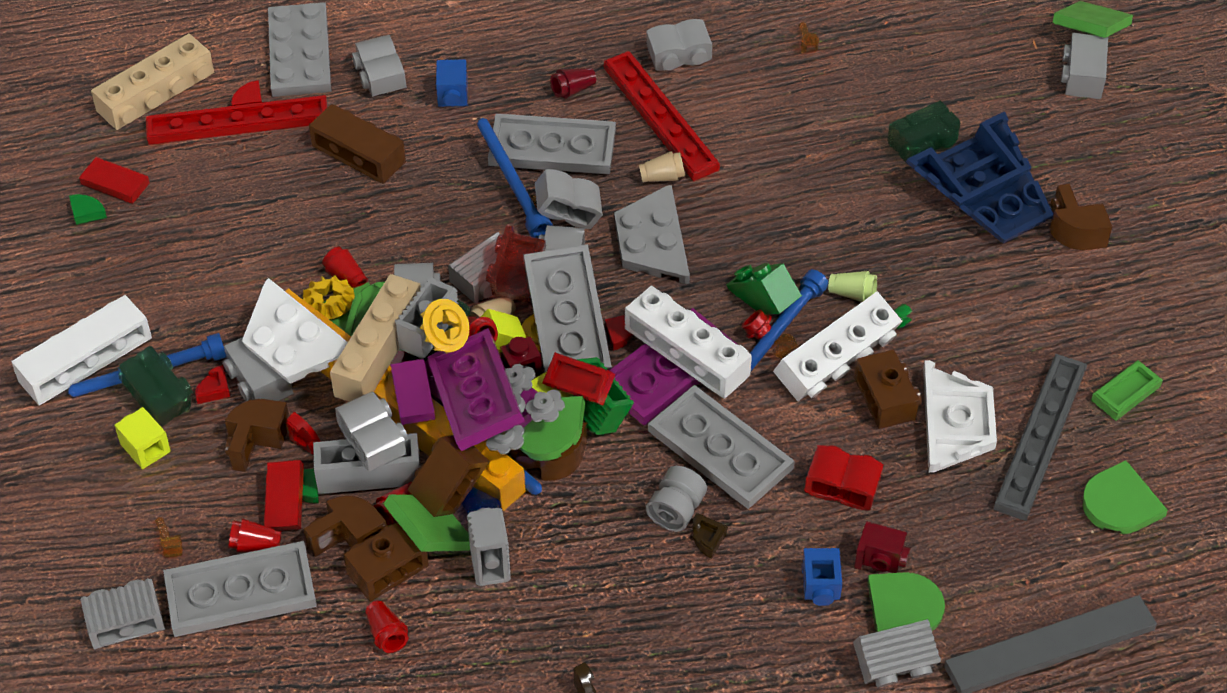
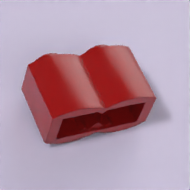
M817 445L806 477L804 491L820 499L838 501L848 507L869 511L879 486L884 464L869 455H850L834 445Z

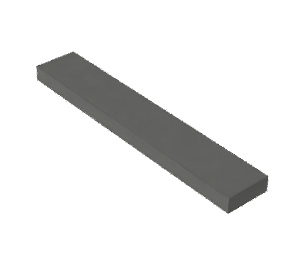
M1055 354L993 510L1027 521L1085 374L1086 363Z
M1138 595L945 661L944 667L958 693H972L1154 631L1157 623L1141 596Z

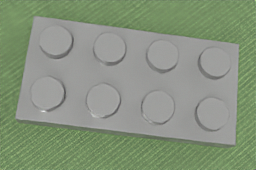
M326 2L268 7L272 97L332 92Z
M496 113L493 130L514 168L610 174L616 122ZM489 149L488 166L499 167Z
M588 244L524 254V265L544 373L548 370L554 352L576 360L597 357L600 359V362L604 363V367L610 370L612 366Z
M695 385L648 423V432L747 509L753 506L794 469L795 461Z
M304 541L163 570L174 637L317 607Z

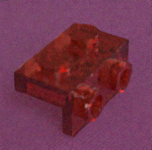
M506 225L504 234H499L496 240L495 253H497L495 264L490 263L487 270L486 282L490 283L492 295L530 303L531 297L523 255L545 251L547 246L546 240L515 234L513 226Z

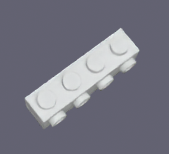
M650 286L625 307V329L723 399L750 376L752 355L746 348L726 338L719 329L703 322L693 311L686 310L677 304L668 294L662 293L653 286Z
M877 291L784 357L773 372L798 402L807 395L812 399L827 387L825 382L830 378L837 381L851 369L848 365L855 360L857 361V358L872 355L874 353L872 348L877 344L884 347L897 336L895 329L901 324L902 320Z
M124 295L108 303L105 307L88 317L79 320L76 324L59 334L50 337L47 341L30 351L24 352L11 362L18 382L40 406L67 390L72 384L82 381L152 339L147 318Z

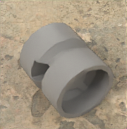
M671 466L659 483V490L653 493L647 503L646 512L653 522L660 527L674 532L683 531L691 520L694 509L699 506L705 496L707 485L702 477L693 470L684 466Z

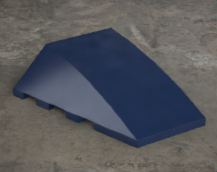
M1005 111L981 122L975 137L940 154H937L930 147L906 160L910 167L1002 243L1053 218V212L1039 182L1034 181L1030 172L1031 165L1027 158H1023L1018 147L1020 142L1015 132L1012 133L1007 124L1009 119Z

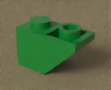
M766 262L757 267L746 265L734 273L735 278L726 284L729 291L754 310H762L765 315L780 314L802 296L784 263L770 265Z

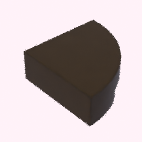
M696 513L693 520L694 542L703 554L712 559L727 534L728 526Z
M584 662L574 667V687L577 692L597 693L590 682L595 677L588 664Z

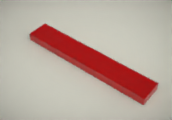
M630 51L604 61L605 71L670 152L672 151L673 154L681 153L684 170L693 182L720 171L719 161Z
M326 95L146 116L148 145L309 126L328 108Z

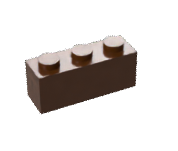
M331 104L309 124L313 147L382 184L406 163L403 140L394 134L385 132L375 124L366 122L353 115L349 110Z

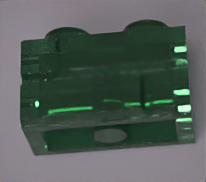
M940 100L890 123L887 141L906 162L908 158L930 147L936 151L942 147L950 148L958 140L961 123L959 118L952 111L949 112V108Z
M149 346L137 353L135 357H131L121 363L118 367L119 380L139 405L144 407L162 427L173 420L174 417H178L190 409L193 390L184 377L178 379L171 371L173 365L167 355L163 352L158 354L152 346Z

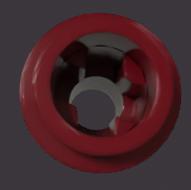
M591 67L559 69L555 74L551 75L550 84L556 97L566 99L595 85L597 79L595 71Z

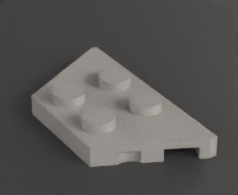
M672 185L665 186L614 212V223L622 268L636 272L643 271L648 275L661 278L663 273L679 277V283L690 284V273Z

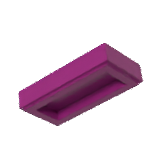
M424 359L391 364L401 424L434 420L435 413Z

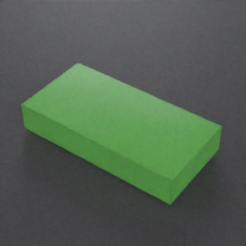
M1137 360L1094 392L1091 401L1117 421L1159 389L1163 380Z

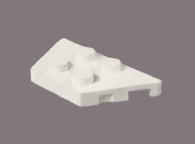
M269 278L264 283L242 339L244 345L289 383L305 378L311 372H319L329 368L328 363L338 359L348 343Z
M925 360L923 376L928 472L934 473L994 450L996 448L997 435L993 387L980 381H972L967 376L953 371L952 375L934 368V362Z

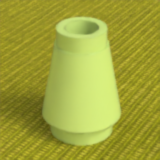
M869 271L831 274L828 284L829 293H835L863 302L877 292V275H872Z

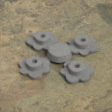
M515 364L512 368L505 369L521 412L526 409L534 422L541 420L553 422L558 418V411H562L565 408V403L561 400V394L558 390H550L547 393L538 392L535 394L534 399L525 405V401L520 394L523 390L526 391L532 387L531 381L535 377L533 368H523V365ZM521 425L514 426L487 439L486 445L491 451L498 450L500 454H507L510 449L516 450L522 447L524 444L522 435L525 430Z

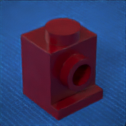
M531 336L527 338L515 337L507 345L500 347V355L505 369L512 368L515 364H521L533 368L535 372L534 379L542 375L541 354Z
M866 521L857 548L854 568L861 570L862 565H866L876 571L897 573L899 567L906 568L911 550L910 547L905 546L907 532Z

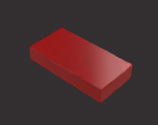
M95 157L79 177L81 185L132 204L150 184L147 175Z
M554 352L542 384L573 396H583L585 400L603 406L616 374Z
M301 460L267 463L264 526L277 531L301 529L304 463Z

